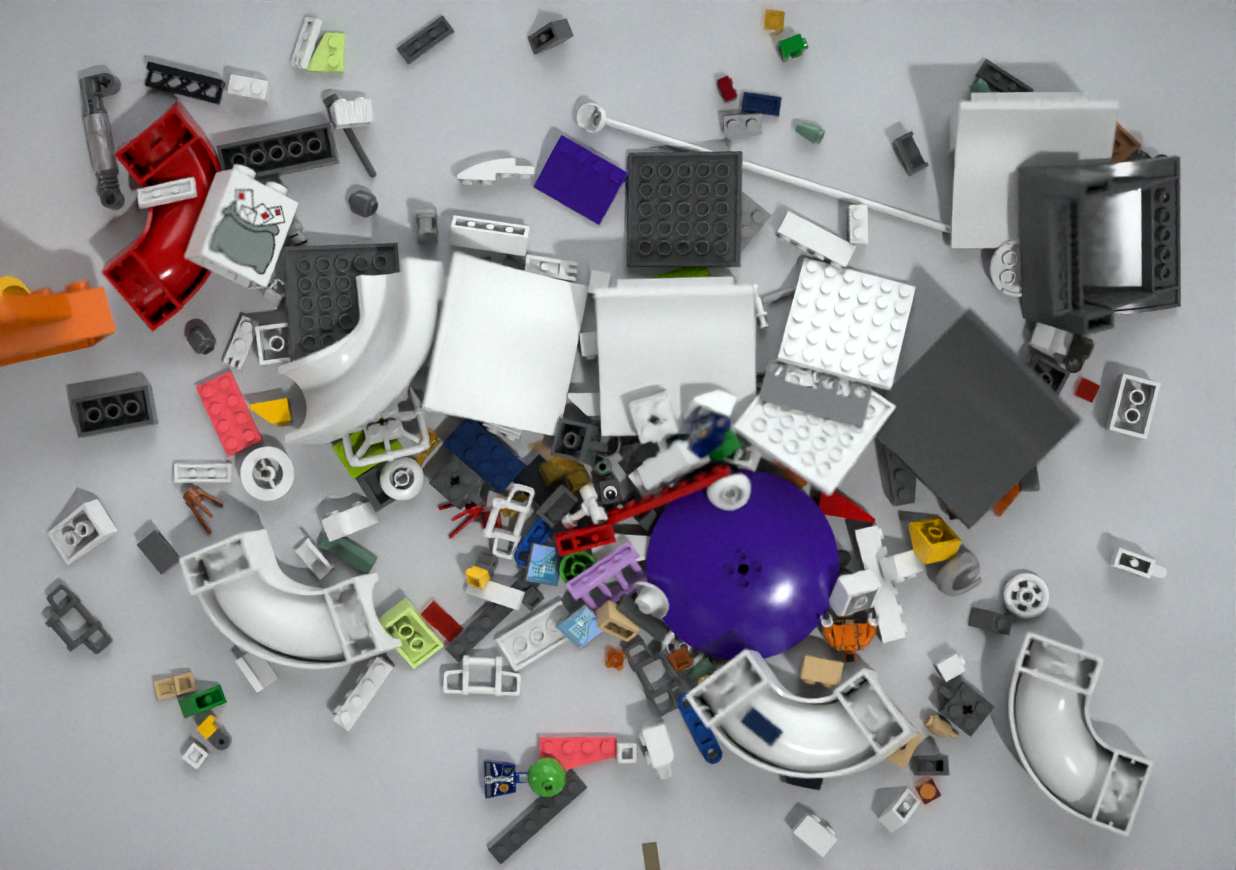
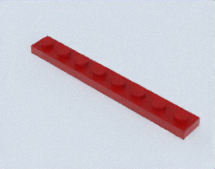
M718 465L709 473L701 472L695 475L692 480L684 479L678 482L675 487L670 488V486L661 489L660 493L645 495L642 498L643 500L638 502L633 500L621 509L618 507L611 509L606 514L608 519L602 524H616L695 492L723 478L729 477L732 471L729 465ZM591 518V522L589 523L588 527L598 525L594 524Z

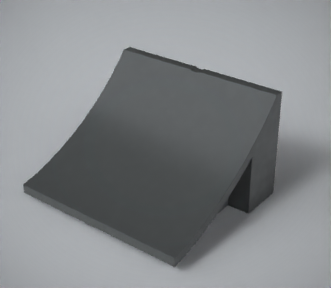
M1173 155L1106 164L1018 168L1022 318L1087 336L1114 328V315L1150 312L1181 306L1180 156Z
M969 308L892 385L891 390H887L881 396L896 407L875 436L970 529L1035 465L1075 429L1083 419Z

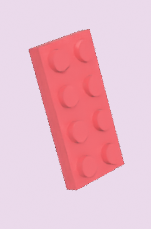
M232 371L196 387L227 457L263 441Z

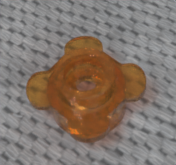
M613 649L609 650L605 666L621 671L624 668L623 661L626 659V654L624 652H615Z

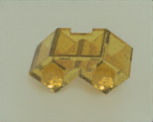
M559 456L541 464L538 468L546 485L564 477L572 494L592 483L583 464Z

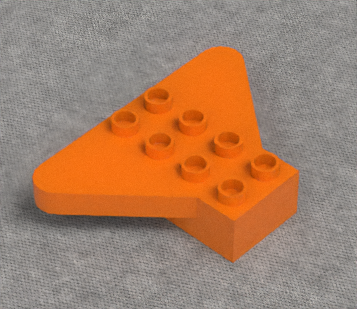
M79 281L66 285V291L52 294L51 288L36 290L28 294H1L0 367L90 348L115 333L116 329L104 286L90 289L88 281Z

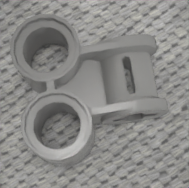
M436 207L417 208L418 244H437Z

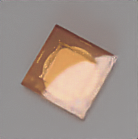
M932 778L915 787L924 805L942 796Z

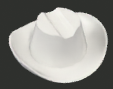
M400 457L393 459L394 461L387 462L380 473V485L383 491L396 500L414 498L421 491L424 483V474L421 466L409 457Z
M745 475L729 476L710 486L707 490V496L716 507L723 510H735L742 507L748 501L751 484Z
M637 582L632 585L638 594L635 603L639 606L641 612L651 614L655 618H663L666 615L669 603L665 594L658 587L648 582Z

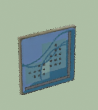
M532 543L524 581L557 587L560 576V563L564 557L559 555L558 548Z
M585 603L555 625L579 649L604 632L598 629L597 614Z

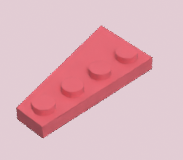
M616 737L539 738L540 758L549 757L556 759L565 770L616 757Z

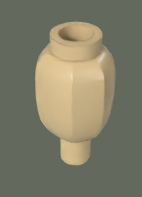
M928 715L924 722L928 731L938 737L946 738L949 736L956 739L959 735L958 732L952 729L951 723L939 715Z

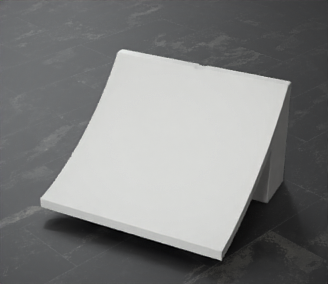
M1088 92L971 93V102H959L949 116V155H955L951 213V249H998L1006 242L1020 240L1018 168L1111 163L1119 101H1088Z
M454 252L450 277L444 276L445 301L437 303L438 316L432 343L425 359L413 376L411 388L426 391L423 408L429 412L459 418H470L555 436L559 418L563 419L589 286L521 271Z
M732 276L617 279V288L595 289L601 436H639L629 408L630 402L664 391L668 392L679 427V433L672 435H688L692 432L693 423L682 419L683 415L695 397L716 390L727 392L731 396L736 397L731 414L721 428L723 430L729 425L733 430L734 425L756 398L755 285H734V278ZM654 414L651 415V418L657 420V417H655ZM706 429V434H716Z

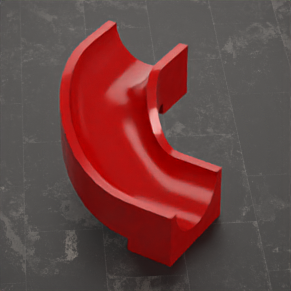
M178 100L141 133L120 145L114 154L139 185L142 184L143 187L194 177L196 183L197 197L149 207L147 223L141 234L109 259L101 272L152 332L182 310L183 306L205 284L212 272L184 258L215 174L221 172V167L213 144Z

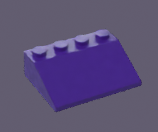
M561 135L533 188L600 225L627 179L628 173Z

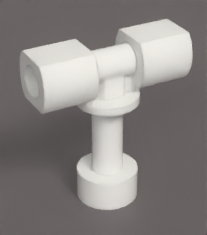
M586 485L579 490L584 500L581 504L582 509L573 515L568 513L561 519L564 527L571 530L578 525L577 521L585 515L591 516L593 523L598 525L604 523L608 518L603 507H599L596 502L598 496L594 487Z

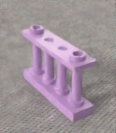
M628 541L567 582L566 586L575 600L582 597L587 606L596 613V610L608 600L618 604L620 596L624 593L628 596L635 593L636 589L632 586L633 584L647 582L646 565L642 568L639 566L636 559L640 555L632 543ZM630 565L635 573L625 579L620 570ZM614 575L618 584L608 589L604 581ZM598 586L603 594L593 600L588 592Z

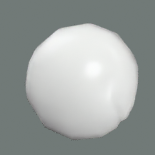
M594 103L583 104L578 109L576 115L577 125L588 133L600 132L607 120L605 110Z

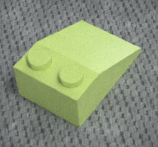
M404 598L378 618L383 629L391 637L400 639L402 646L395 649L413 669L444 646L419 611L407 598Z

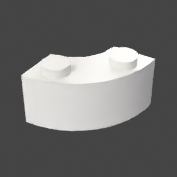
M361 500L353 503V508L339 513L338 510L328 513V518L321 520L329 542L379 523L371 503H363Z

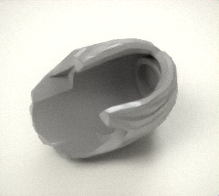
M962 552L946 563L935 577L939 591L953 597L964 594L981 584L982 578L976 579L980 573L978 559L970 552Z

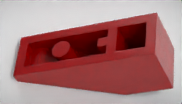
M834 489L830 496L823 491L819 492L818 507L824 515L875 523V518L843 495L836 493V489Z
M612 523L576 528L555 534L560 556L616 542Z

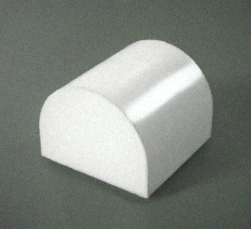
M629 742L616 743V763H636L637 744Z

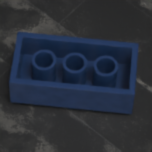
M464 418L443 443L444 446L500 494L504 493L513 480L527 466L474 419Z

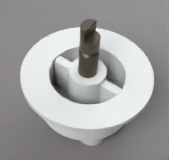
M261 447L252 451L245 458L240 475L244 488L251 496L259 500L271 501L284 496L290 490L294 482L295 470L291 459L282 450L274 447Z

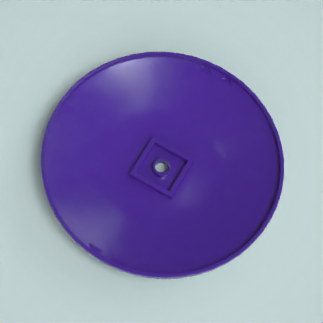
M731 470L730 476L741 474L745 475L750 481L751 492L746 504L735 510H723L716 507L707 496V490L712 485L672 500L660 515L652 531L646 556V577L648 583L658 587L665 594L669 608L662 619L670 630L683 642L704 654L724 660H733L746 649L759 652L762 658L765 659L787 651L800 643L821 622L820 616H825L830 607L829 599L839 575L837 543L831 526L822 510L803 490L791 482L769 473L751 470ZM740 564H747L749 570L747 573L741 574L738 572V566Z

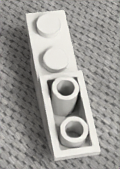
M516 158L495 159L464 170L457 175V180L462 185H473V182H481L480 185L492 186V183H496L497 175H500L501 179H511V176H519V179L530 180L531 177H535V167L516 166Z

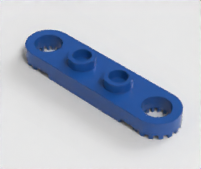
M538 518L514 554L515 562L519 566H527L528 561L521 562L518 559L519 553L526 551L530 555L532 543L544 545L556 526L551 529Z
M689 692L682 693L677 700L678 707L704 759L710 764H716L722 759V750L711 728L706 727L693 706L691 705L688 708L682 706V699ZM710 749L718 751L716 759L708 758L707 753Z

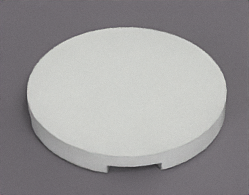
M1012 240L1000 246L993 254L989 267L994 285L1002 293L1012 297H1022L1021 240Z

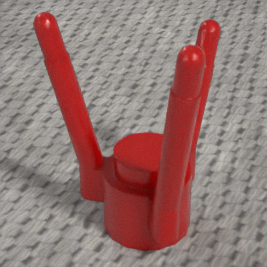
M473 501L470 504L467 503L464 506L466 510L457 514L451 520L455 521L466 514H469L470 517L449 535V538H453L473 519L480 516V512L484 510L483 507H479ZM452 503L444 506H440L439 510H444L455 506Z

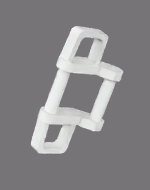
M516 483L512 486L507 498H493L491 513L486 528H483L482 531L484 537L494 538L493 555L510 560L513 559L518 542L521 539L520 533L526 515L531 509L530 505L535 494L534 488ZM516 490L530 493L527 503L511 500ZM501 508L520 511L513 532L494 527ZM498 538L513 542L509 553L496 549Z
M464 655L463 669L444 672V693H458L462 695L494 694L496 697H501V695H520L521 675L519 673L503 671L502 657L470 658L469 655ZM470 665L496 666L495 687L469 686ZM463 673V689H448V675ZM502 674L517 678V691H501Z

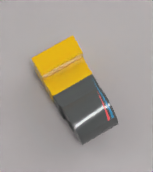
M481 552L473 567L468 568L465 572L467 584L483 590L497 567L498 557Z
M211 714L197 730L216 749L225 750L232 743V737L229 733L223 732L214 723L217 718Z

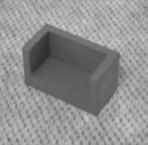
M913 131L893 141L909 177L929 166L928 162L925 163L912 137L914 135Z
M378 467L371 469L356 479L376 512L396 501V499L391 498L383 491L380 485L381 472Z
M561 484L535 514L553 529L579 500Z
M154 530L137 544L161 575L180 562L179 558L181 557L159 530Z

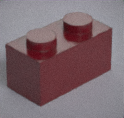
M727 75L718 79L717 85L725 103L736 100L738 92L732 86V78H729Z

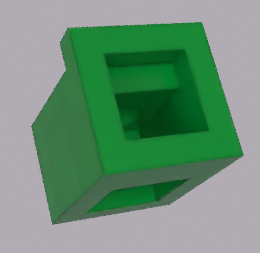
M801 34L778 42L783 62H787L790 56L793 59L803 55L802 52L808 49L807 41L801 37Z

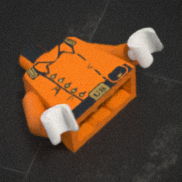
M869 613V622L867 618L832 619L831 614H829L827 620H824L821 615L823 636L835 650L844 651V662H856L855 650H864L870 644L876 633L877 625L880 624V614H878L877 618L873 619L872 613Z

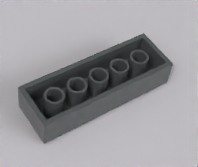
M330 123L216 146L221 172L233 169L234 165H242L256 173L255 181L340 164L333 127Z

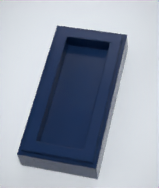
M744 92L741 112H761L762 115L779 117L782 97Z
M753 706L740 721L770 747L783 733L780 728Z

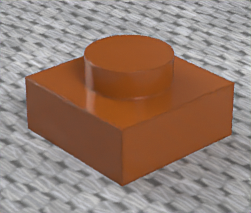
M686 646L668 654V658L676 672L694 665V661Z

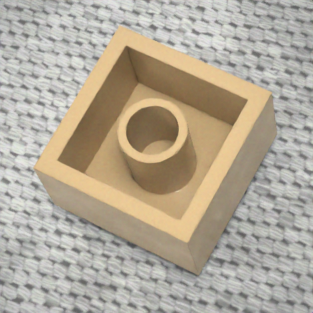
M802 653L798 676L804 683L815 685V681L821 682V685L824 687L834 688V685H840L844 663L836 659Z

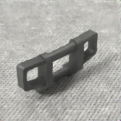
M59 585L47 596V601L56 614L47 620L45 624L56 632L68 646L67 649L70 652L83 643L94 654H99L113 642L112 637L102 627V624L92 617L80 603L81 600L66 585ZM60 590H64L72 600L60 610L53 597ZM73 608L91 626L75 641L57 623ZM97 630L107 639L106 643L99 649H96L87 641Z
M639 640L626 647L624 652L632 665L631 669L633 672H636L648 694L646 697L652 702L658 715L662 717L677 709L678 704L672 689L685 682L675 671L668 658L669 653L667 649L653 654L643 640ZM642 645L650 657L635 664L629 654V650ZM661 658L673 681L654 691L642 668ZM669 691L674 704L672 707L660 711L654 699Z

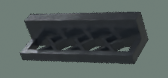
M148 61L146 69L149 72L145 83L146 87L220 105L225 87L223 80ZM153 73L160 74L164 81L158 85L152 84ZM176 78L181 81L183 86L178 89H172L168 82ZM196 83L201 91L192 94L187 87ZM211 88L219 89L216 100L209 98L206 91Z

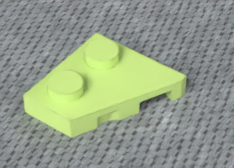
M325 33L306 70L308 72L344 73L345 33Z

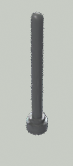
M335 93L325 98L323 102L326 108L329 107L330 109L331 105L335 103L334 101L339 98ZM344 128V132L371 178L376 177L377 173L351 128Z

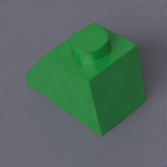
M728 425L704 444L711 460L709 463H715L729 456L742 445V442Z
M217 685L178 700L185 719L227 703L221 685Z

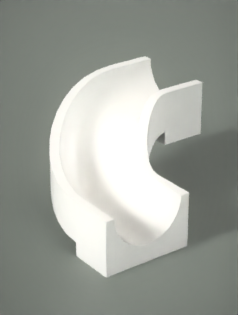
M405 258L401 260L402 272L387 275L357 276L360 320L356 328L345 338L328 348L278 366L279 374L290 377L301 388L307 406L303 425L298 431L286 434L285 442L324 444L344 438L347 432L359 427L384 409L405 388L419 369L431 346L438 316L437 303L445 301L446 293L442 262Z
M266 529L240 533L179 558L190 594L198 595L211 621L235 644L263 659L297 668L325 669L359 662L402 646L400 639L391 637L383 629L376 616L372 601V590L374 584L379 581L377 573L354 577L329 588L311 587L297 583L285 576L280 570Z
M1028 632L1015 667L1009 697L1011 731L1019 756L1039 788L1060 807L1087 822L1128 837L1154 762L1110 747L1099 738L1092 727L1089 706L1104 658Z
M746 649L685 695L706 727L711 728L730 750L758 767L788 776L831 778L856 773L881 762L919 734L917 729L907 722L889 700L878 681L876 672L865 668L833 691L834 694L824 698L806 699L784 688L759 652ZM752 706L783 731L772 747L740 722Z

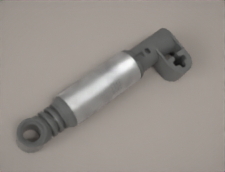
M101 73L79 80L85 108L83 116L89 139L94 173L99 181H101L99 182L100 189L103 190L101 191L100 202L106 208L119 210L124 206L125 198L121 194L120 185L118 184L119 180L116 179L119 174L118 161L114 156L116 150L114 148L108 112L104 109L102 97L118 93L121 83L117 77L109 73ZM99 82L108 85V87L100 85ZM114 195L115 202L110 204V198Z

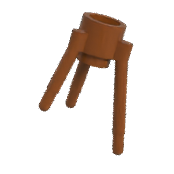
M191 487L183 495V499L187 501L185 504L192 510L202 526L210 534V528L195 507L199 506L212 518L213 514L201 503L203 500L201 496L220 506H223L224 503L205 493L200 488L196 490L194 487Z

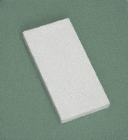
M562 600L495 639L514 672L569 640L555 627L556 624L570 614Z

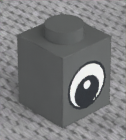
M614 476L602 477L603 481L599 482L602 504L622 502L618 479H614Z

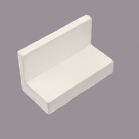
M311 538L307 539L296 550V553L320 580L335 568Z
M250 652L235 661L257 693L279 678L266 659Z

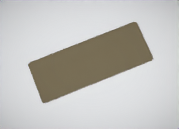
M657 843L642 844L646 870H660Z

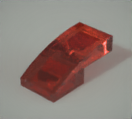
M435 601L421 614L449 642H452L464 629Z

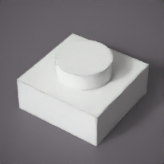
M193 742L182 759L197 770L210 753L196 742Z

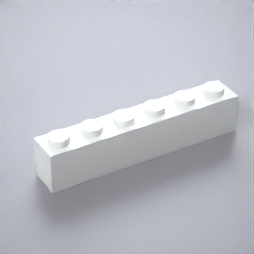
M877 525L853 530L863 571L871 569L882 585L873 606L875 618L880 614V624L877 625L881 642L885 643L905 638L907 626L905 621H901L900 614H903L900 602L897 603L895 595H898L896 584H892V581L885 582L879 559L888 557L886 546L883 547L881 539H884L882 529L878 528Z

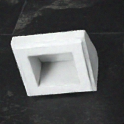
M276 277L265 290L264 297L277 307L285 300L286 293L285 283Z

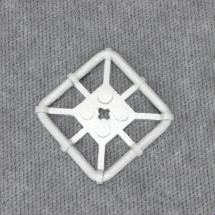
M412 379L384 409L359 427L347 432L346 437L342 438L346 458L350 466L362 467L387 460L391 462L396 458L428 450L430 441L424 418L425 410L422 408L418 389L411 388ZM410 389L414 410L400 414L398 404L407 390ZM381 418L387 420L384 422L383 426H381L380 423H377V421H379V419ZM417 418L422 439L404 431L402 421ZM364 430L366 440L356 455H354L349 434ZM403 437L417 446L391 452L389 440ZM384 441L387 453L362 458L371 444Z

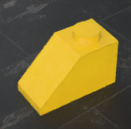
M289 398L249 405L252 411L271 424H277L278 427L289 426V422L293 421Z

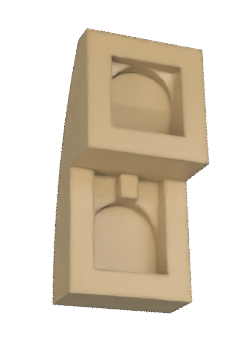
M192 672L153 682L157 700L196 691Z

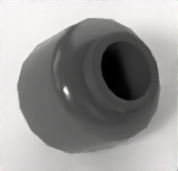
M364 190L356 191L349 198L350 210L359 216L367 218L374 215L378 209L375 195Z
M196 326L192 328L187 338L188 343L197 354L207 355L215 349L216 339L208 327Z

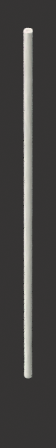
M610 118L606 120V126L689 152H714ZM743 161V169L857 205H867L870 209L951 234L950 225Z

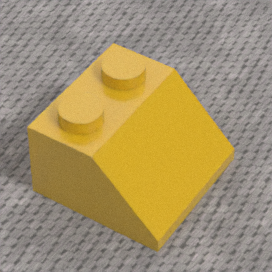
M940 516L909 523L914 553L924 565L952 559L956 556L962 540Z

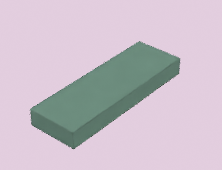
M326 532L318 546L366 574H369L378 558L344 537L329 542Z

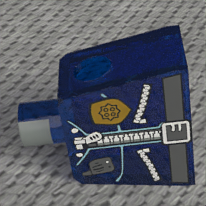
M711 413L693 421L688 450L701 460L725 442L726 430L732 426L730 419L727 417L721 419L717 414Z
M484 760L485 798L515 793L518 783H528L527 772H516V763Z

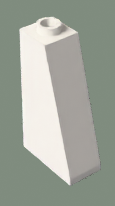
M614 534L616 538L615 543L591 548L596 562H599L630 541L640 555L636 559L638 562L646 560L651 536Z

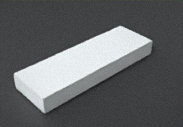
M194 177L137 189L139 207L143 209L197 197Z
M174 464V483H232V464Z
M488 581L483 590L468 585L465 593L519 611L525 592Z

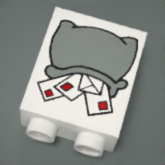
M234 165L231 170L215 174L184 258L249 290L266 288L298 203L286 197L288 190L284 186L274 182H266L263 185L254 180L256 173L253 170L242 165Z

